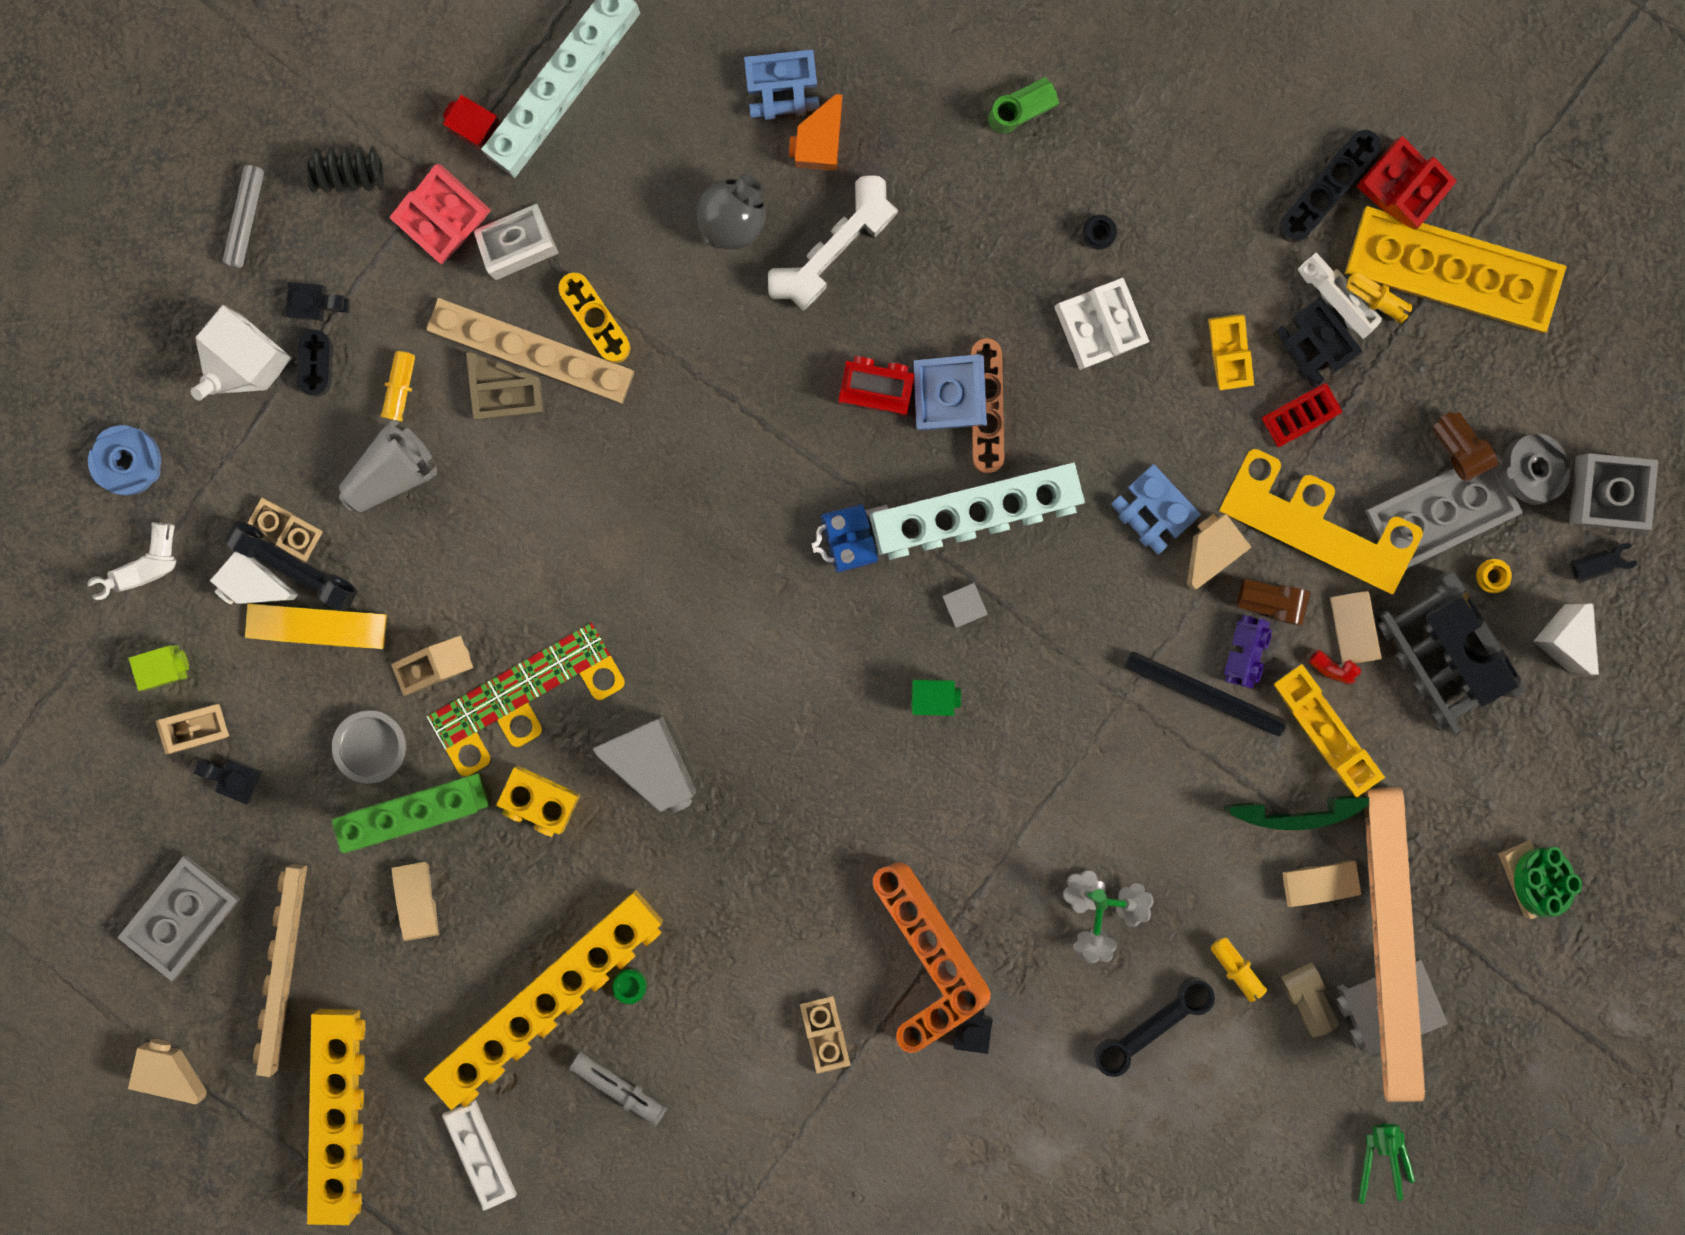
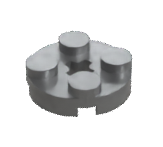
M1545 434L1527 435L1513 441L1508 446L1503 457V466L1500 468L1499 477L1503 484L1508 485L1511 492L1517 498L1531 505H1538L1559 497L1565 491L1570 479V468L1565 469L1563 458L1567 456L1562 446L1556 440ZM1537 462L1539 464L1537 470L1541 475L1533 473L1531 468L1533 463Z

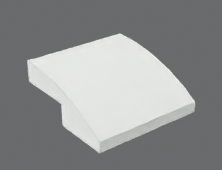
M1124 278L1099 286L1087 293L1060 302L1054 306L1080 370L1149 342Z

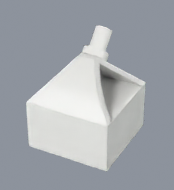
M223 305L196 336L203 376L200 378V383L191 389V395L196 400H202L208 394L267 390L293 358L244 316Z

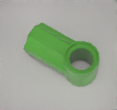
M1044 77L1011 95L1001 96L995 101L989 113V124L998 133H1010L1017 126L1058 106L1057 93L1052 83ZM998 109H1010L1014 114V120L1009 122L1002 120L998 116Z

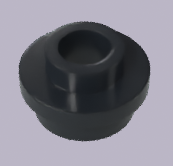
M1105 215L1090 217L1082 228L1084 242L1095 250H1103L1110 247L1117 236V228L1114 221ZM1096 227L1103 228L1105 237L1102 239L1096 238L1093 235V229Z

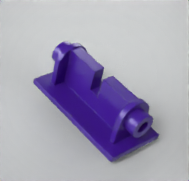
M1243 615L1242 620L1237 622L1232 642L1233 645L1244 647L1243 654L1230 651L1224 675H1227L1225 682L1239 685L1240 679H1243L1241 686L1253 689L1254 682L1258 683L1262 675L1263 663L1260 662L1263 649H1267L1270 644L1272 629H1269L1270 622L1259 618L1258 624L1255 625L1257 618Z

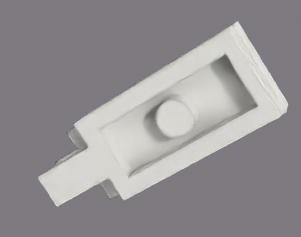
M1317 252L1298 268L1304 280L1317 287L1326 304L1335 308L1344 318L1346 326L1352 332L1358 333L1362 339L1367 337L1382 321L1379 314L1369 308V303L1347 290V279L1338 269L1333 271Z

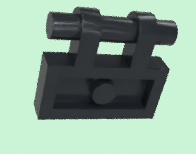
M1321 296L1291 318L1292 322L1299 329L1291 336L1283 325L1272 333L1280 343L1278 348L1283 354L1287 353L1299 368L1297 370L1298 374L1302 379L1307 378L1314 388L1325 381L1324 377L1317 370L1324 363L1333 374L1363 352ZM1304 339L1309 342L1318 354L1312 360L1307 357L1298 345Z

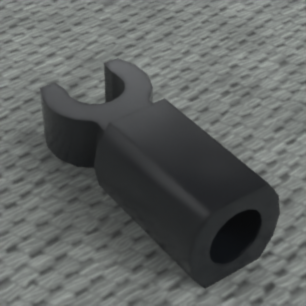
M1631 543L1617 544L1611 549L1610 553L1603 550L1571 561L1570 566L1574 579L1578 583H1582L1614 572L1615 567L1618 569L1633 568L1637 565L1636 560L1624 562L1620 556L1623 550L1632 547Z

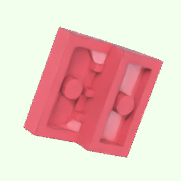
M435 164L416 190L410 191L389 218L437 262L443 264L474 232L473 230L482 223L491 212V209L441 164Z

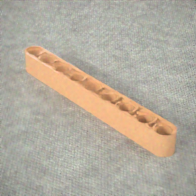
M1402 787L1370 788L1364 792V796L1369 797V805L1364 808L1384 1097L1386 1102L1423 1101L1425 1089L1404 795Z

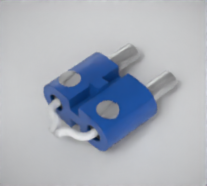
M859 504L821 514L822 526L817 529L816 541L811 543L813 552L820 553L826 562L833 563L837 573L877 563V555L879 553L876 543H874L873 537L870 535L869 515L886 510L888 506L883 505L865 510L864 506ZM823 530L830 546L831 558L827 556L822 548L817 547L821 543V533Z

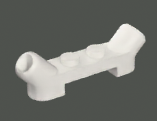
M862 176L855 182L856 213L849 220L844 216L832 228L830 232L834 236L825 245L820 241L806 256L810 261L804 267L772 268L768 272L770 297L773 299H791L804 311L827 288L826 282L819 276L864 229L875 238L891 222L899 210L886 199V181L880 176Z

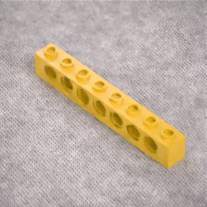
M635 890L430 1071L424 1078L426 1083L450 1110H453L459 1103L465 1108L480 1094L476 1090L477 1087L485 1080L489 1085L492 1084L506 1071L502 1067L503 1064L511 1057L518 1061L532 1048L528 1044L529 1041L537 1034L544 1038L558 1025L554 1021L555 1018L563 1011L570 1015L584 1002L580 998L581 995L589 988L596 992L610 979L606 975L607 972L615 965L622 969L636 956L632 952L634 948L641 942L648 946L662 933L658 927L664 920L641 894ZM621 924L629 925L634 931V938L630 941L620 940L616 935V927ZM595 947L604 949L608 955V961L604 964L594 963L590 958V950ZM570 970L579 973L582 979L581 985L578 987L567 985L564 980V973ZM541 994L551 995L555 1000V1008L552 1010L543 1009L538 1003V996ZM513 1018H525L529 1023V1031L525 1033L517 1032L512 1025ZM496 1040L501 1043L503 1054L499 1056L491 1055L486 1048L487 1041ZM461 1064H472L476 1068L477 1077L473 1079L464 1077L460 1070Z

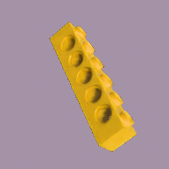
M318 1009L311 1014L307 1224L350 1225L356 1214L361 1212L362 1195L361 1193H356L357 1180L361 1179L363 1168L362 1158H357V1145H361L363 1140V1124L358 1123V1110H362L364 1104V1090L359 1089V1075L364 1073L365 1057L364 1054H359L360 1040H364L365 1020L360 1019V1010ZM332 1039H340L345 1043V1054L340 1055L333 1051L331 1047ZM331 1074H339L344 1078L346 1083L345 1089H337L332 1085L330 1080ZM331 1109H338L344 1114L345 1122L343 1124L335 1123L331 1119ZM329 1145H340L344 1150V1157L335 1158L329 1151ZM329 1179L339 1180L343 1185V1192L336 1193L332 1191L328 1184Z

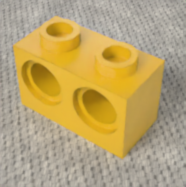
M518 765L513 768L496 806L504 809L502 812L504 816L517 822H521L523 818L535 823L534 829L552 837L554 833L560 835L564 832L581 794ZM517 786L525 787L529 791L530 801L528 804L520 805L514 800L513 792ZM548 801H555L561 806L562 815L559 819H550L545 814L544 808Z

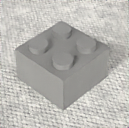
M1590 453L1576 456L1569 525L1637 532L1652 530L1658 460Z

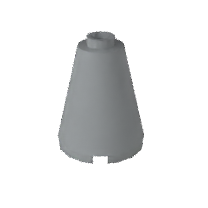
M393 420L384 426L339 485L341 492L339 498L349 510L353 511L355 509L358 512H363L423 484L437 475V467L435 466L431 469L428 463L433 458L428 449L409 428L406 427L401 431L395 427L400 422Z

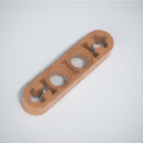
M984 338L974 344L970 355H976V352H981L984 345L989 346V350L996 353V357H992L989 361V370L996 368L997 375L991 373H984L985 380L993 381L997 388L995 396L986 399V414H991L996 418L997 429L993 433L986 434L980 431L978 426H972V461L977 471L982 474H992L998 471L1004 463L1002 350L998 342L993 339ZM997 437L998 444L991 443V454L997 455L998 461L993 462L991 468H985V462H979L978 459L979 456L985 453V443L978 445L977 438L990 440Z

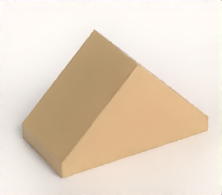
M220 704L156 721L166 755L229 737Z

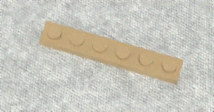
M440 298L437 300L427 327V331L621 404L624 402L635 373L634 370Z
M292 864L287 866L285 872L282 871L278 880V892H282L281 904L276 906L273 915V926L277 927L276 939L271 941L268 950V961H272L271 974L266 975L263 984V995L267 996L266 1009L261 1010L258 1019V1030H262L261 1044H256L253 1054V1064L257 1065L256 1075L271 1077L278 1071L307 865Z

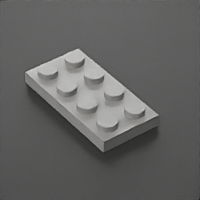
M1499 462L1497 467L1467 482H1463L1453 468L1365 510L1378 540H1380L1389 520L1393 517H1401L1422 529V539L1407 568L1506 522L1523 512L1515 495L1511 492L1508 485L1503 484L1499 477L1501 468ZM1398 526L1392 530L1390 540L1395 547L1406 548L1412 543L1413 534L1409 528Z

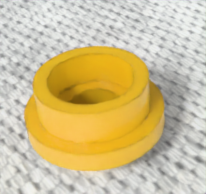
M1489 559L1478 567L1476 580L1479 587L1485 592L1500 593L1510 585L1512 572L1504 561ZM1491 570H1495L1498 573V579L1494 583L1488 579V573Z

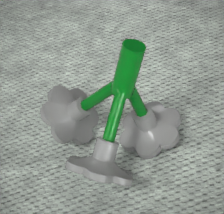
M1085 870L1081 875L1073 873L1068 877V887L1063 891L1064 900L1070 903L1072 909L1077 913H1084L1087 909L1096 910L1094 928L1090 932L1082 931L1077 935L1073 951L1078 955H1082L1084 961L1088 963H1096L1099 960L1102 962L1111 961L1113 952L1117 948V942L1109 938L1101 930L1103 910L1108 906L1116 907L1117 915L1124 918L1125 924L1129 927H1136L1140 922L1145 923L1150 920V908L1154 902L1152 894L1145 892L1142 884L1134 883L1130 888H1122L1120 890L1119 900L1109 899L1105 893L1104 883L1097 880L1096 874L1091 870Z

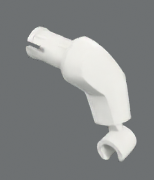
M152 522L149 553H146V556L109 571L107 573L108 579L98 576L91 578L88 581V586H92L95 583L104 584V590L101 593L92 595V598L101 600L108 596L111 588L116 592H121L142 586L171 572L176 564V559L171 555L175 525Z

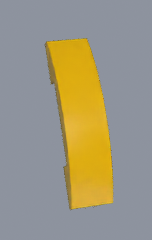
M247 604L245 638L384 649L387 614Z
M1303 664L1273 684L1311 742L1356 798L1385 778L1366 750L1359 746L1321 694L1322 690Z

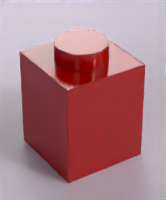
M462 94L457 101L452 100L448 104L443 114L445 119L443 125L445 128L482 151L483 146L501 124V121L495 114Z

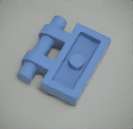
M813 50L744 57L748 95L762 93L763 103L749 104L751 118L765 117V120L775 119V115L796 113V117L806 116V112L816 111L820 108L818 97H804L805 88L817 87ZM793 90L794 99L773 102V92Z
M1154 464L1127 488L1136 497L1131 504L1121 495L1111 503L1113 508L1119 513L1117 517L1124 524L1128 523L1141 536L1139 538L1141 543L1145 547L1149 545L1157 555L1168 546L1159 536L1164 530L1175 539L1201 515ZM1143 507L1157 520L1152 527L1138 514Z

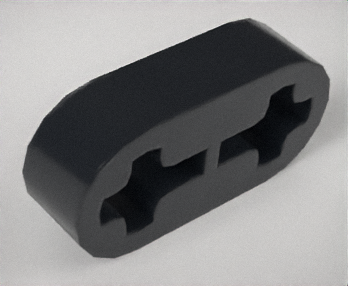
M313 329L303 333L299 339L297 382L301 391L307 395L314 397L323 396L329 391L332 384L333 344L328 335ZM314 337H318V341L324 343V348L317 351V361H314L313 351L307 348L308 343L314 342ZM313 366H317V376L323 378V383L317 384L316 390H313L312 385L306 383V379L313 376Z

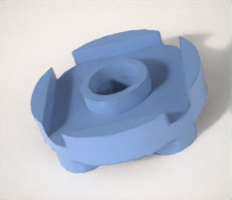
M126 425L110 427L98 435L93 449L89 451L88 467L90 474L98 485L109 492L125 496L135 495L148 489L160 477V450L154 439L144 430ZM123 451L133 457V462L130 463V468L127 470L124 466H117L116 462L121 459V452Z

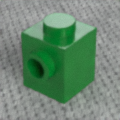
M912 679V715L954 716V708H961V687H955L954 680Z

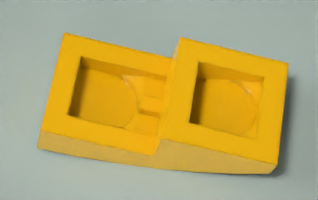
M1236 314L1208 318L1218 389L1226 390L1254 386L1251 351L1248 350L1245 315Z

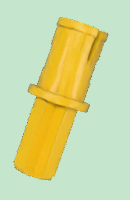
M1354 272L1347 280V290L1369 303L1370 309H1379L1398 323L1404 322L1408 317L1407 314L1403 313L1404 310L1411 313L1412 304L1389 292L1387 285L1380 286L1359 272Z
M403 351L395 352L389 382L384 383L387 391L380 417L403 422L402 417L407 394L412 392V388H409L415 355Z
M1220 938L1211 945V951L1228 972L1226 977L1229 980H1234L1250 1003L1256 1001L1255 995L1259 999L1267 992V988L1251 970V962L1242 958L1228 938Z

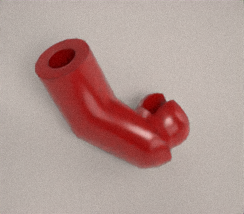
M1320 649L1316 650L1308 660V663L1326 678L1347 685L1356 682L1355 678L1361 674V668L1352 660H1347L1341 667Z

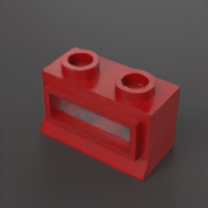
M854 356L853 362L846 361L838 400L839 405L845 406L846 403L866 407L865 409L883 410L899 413L901 417L907 416L914 374L908 373V366L888 363L887 368L874 366L875 360L860 356Z

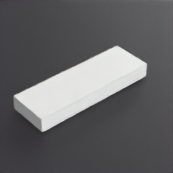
M476 1100L470 1102L465 1108L461 1105L443 1113V1120L483 1211L516 1197L517 1193Z

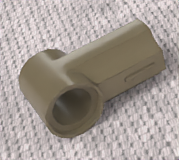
M1312 962L1280 977L1287 996L1292 1004L1296 1005L1301 1019L1312 1038L1330 1033L1339 1026L1323 992L1325 991L1324 983Z

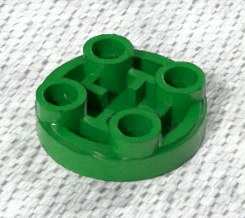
M1542 847L1527 851L1519 859L1514 873V886L1519 901L1529 913L1537 917L1547 918L1562 915L1572 905L1575 895L1579 894L1582 890L1580 877L1574 874L1570 862L1557 847Z

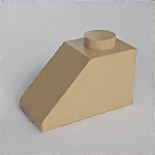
M1212 514L1197 525L1200 532L1193 536L1187 586L1190 590L1198 589L1252 548L1227 514L1221 515L1218 518L1215 514Z
M461 636L429 646L391 664L403 696L474 668L470 660L469 651L465 647Z
M151 1039L150 1042H146L137 1048L128 1089L195 1105L206 1097L207 1090L180 1049L172 1048L170 1042L159 1039Z

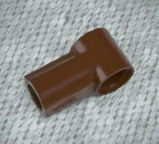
M1460 412L1447 413L1433 425V432L1450 454L1452 466L1463 482H1467L1497 467L1498 460L1491 445L1485 439L1479 440Z
M1243 579L1237 597L1236 608L1273 616L1272 619L1303 626L1310 591L1284 585L1277 587L1263 582Z

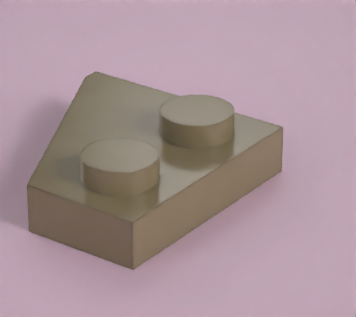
M472 352L466 353L473 419L475 421L544 413L541 379L539 377L481 357Z

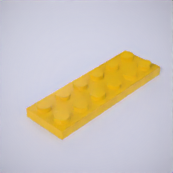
M1367 206L1363 210L1344 275L1352 276L1354 272H1359L1378 285L1385 284L1397 291L1544 334L1547 333L1567 266L1422 223L1418 229L1414 230L1387 212Z

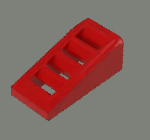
M1324 383L1263 416L1261 419L1276 447L1279 448L1343 412L1328 384ZM1317 395H1319L1328 411L1324 415L1314 399ZM1304 402L1307 403L1315 418L1311 422L1301 406ZM1291 409L1294 410L1302 424V427L1297 429L1288 412ZM1280 415L1290 432L1286 436H1284L1275 419Z

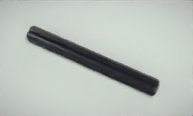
M1131 652L1126 660V669L1275 736H1281L1286 728L1287 721L1139 653Z

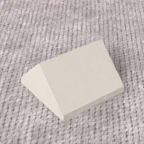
M537 203L473 230L485 268L494 280L559 254Z
M1564 604L1533 642L1569 673L1599 674L1593 604Z

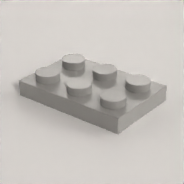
M187 855L183 856L118 936V939L172 982L179 976L238 903L240 898Z

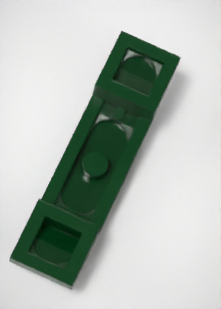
M1354 795L1327 797L1328 811L1265 815V805L1260 802L1224 804V811L1240 820L1264 828L1307 830L1328 826L1355 815L1369 805V797L1363 795L1357 798Z

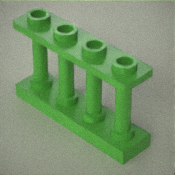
M481 773L347 813L345 816L333 819L332 825L340 851L347 853L475 814L479 809L489 807L490 803Z

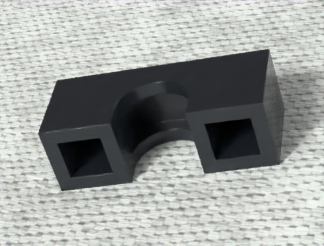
M1466 590L1428 611L1425 617L1428 622L1425 623V627L1434 641L1440 640L1446 650L1443 655L1447 664L1453 671L1458 669L1465 680L1462 682L1463 689L1472 701L1477 699L1480 706L1483 707L1520 686L1521 677L1503 649L1490 656H1479L1468 647L1467 636L1482 627L1484 618Z

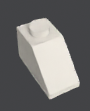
M236 551L210 580L218 587L215 593L229 604L233 602L236 604L288 601L294 600L298 596L296 592L255 557H247Z

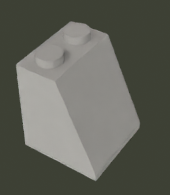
M663 717L593 748L596 756L660 812L669 808L670 813L673 814L690 806L692 803L691 798L697 791Z

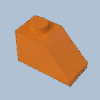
M835 94L798 125L797 136H790L789 157H795V168L837 171L842 95Z

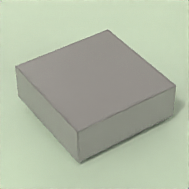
M975 583L942 596L955 628L988 615Z

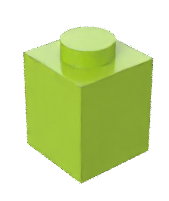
M178 645L162 647L128 658L138 691L151 690L188 678L186 673L189 670L188 659L185 652L179 650Z

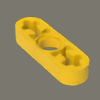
M569 273L565 275L559 283L560 296L598 352L609 362L619 363L624 361L630 353V342L596 291L582 274ZM571 281H574L576 284H584L580 290L587 301L591 296L595 298V301L584 304L578 312L575 307L580 306L581 303L575 295L567 296L566 294L570 290L568 284ZM593 308L602 310L605 316L603 324L596 328L589 327L585 322L586 313ZM611 324L614 326V330L608 331L615 341H623V344L620 345L622 352L619 355H615L613 352L607 354L605 350L609 345L605 338L601 336L599 340H596L594 337L605 332Z

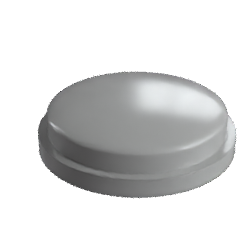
M360 711L347 717L336 729L332 740V755L339 770L351 780L368 784L377 783L391 777L402 765L406 755V739L399 724L387 714L378 711Z

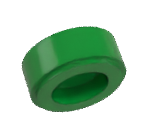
M625 968L619 971L612 982L613 995L624 1004L637 1003L643 998L647 990V980L644 974L635 968Z

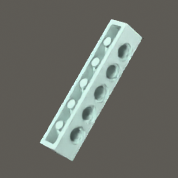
M595 0L483 146L481 150L487 158L515 178L638 18L640 11L635 1Z
M1074 462L874 512L869 515L879 556L888 554L889 560L910 555L908 548L921 545L922 550L927 551L943 547V539L955 537L956 543L977 538L975 531L988 528L990 534L1010 530L1009 523L1022 520L1023 526L1042 522V514L1055 511L1057 518L1077 513L1075 506L1084 504L1085 501ZM1040 486L1046 487L1051 491L1052 500L1049 505H1043L1037 500L1036 492ZM1006 495L1016 497L1019 502V508L1015 514L1008 513L1003 507V499ZM973 503L981 504L985 509L986 515L982 522L974 521L969 515V508ZM938 512H947L951 516L952 526L949 530L944 531L937 527L935 518ZM905 520H912L918 525L919 533L915 539H908L903 535L901 527Z

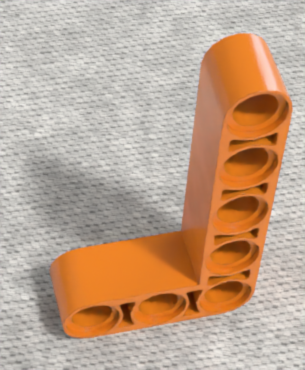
M895 862L879 869L874 874L873 887L943 994L942 998L903 1023L897 1030L896 1040L899 1047L908 1053H915L985 1008L989 1004L991 996L987 984L911 868L902 862ZM889 872L897 877V888L890 884L888 880ZM908 901L916 906L917 917L909 913L907 909ZM927 931L935 935L937 939L936 946L928 942ZM946 961H950L955 965L956 976L951 975L947 971ZM965 991H969L975 996V1005L968 1003L965 998ZM938 1009H942L947 1013L949 1017L948 1023L943 1022L939 1018ZM912 1027L920 1031L922 1035L921 1041L915 1039L912 1035Z

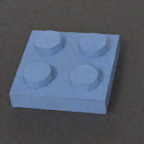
M983 355L913 360L917 430L987 425Z

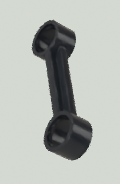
M235 521L225 538V543L237 553L260 559L316 592L317 597L323 603L336 610L347 611L358 593L356 587L347 580L336 575H326L267 540L261 530L249 523Z
M1197 977L1188 978L1183 981L1178 988L1177 998L1120 1040L1106 1039L1098 1044L1094 1052V1060L1099 1070L1109 1077L1123 1075L1129 1069L1133 1055L1187 1015H1202L1210 1011L1215 1002V994L1212 987L1206 981ZM1194 984H1202L1208 990L1206 1003L1198 1008L1188 1006L1184 999L1186 990ZM1111 1046L1118 1047L1124 1052L1122 1065L1113 1070L1102 1067L1100 1062V1055L1103 1050Z

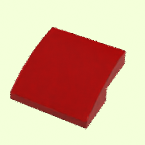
M1401 136L1391 144L1357 187L1389 215L1416 230L1457 180L1434 156L1426 160L1404 136Z

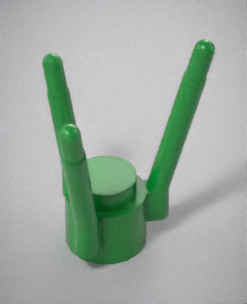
M1399 1124L1373 1125V1134H1366L1367 1147L1358 1202L1360 1204L1365 1203L1374 1148L1378 1149V1155H1389L1396 1199L1402 1201L1403 1192L1397 1154L1400 1153L1409 1183L1415 1182L1412 1165L1405 1145L1404 1131H1401Z

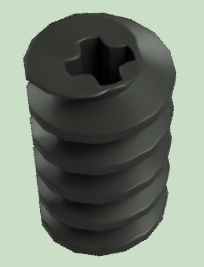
M357 146L354 157L350 156L347 147H343L341 157H337L333 147H329L326 158L322 157L319 148H315L313 158H310L307 162L309 189L312 193H316L320 186L323 192L329 193L334 185L338 192H344L348 184L353 192H357L362 183L366 191H371L376 182L378 189L382 191L384 189V172L381 157L378 155L375 146L370 147L368 156H364L361 146Z

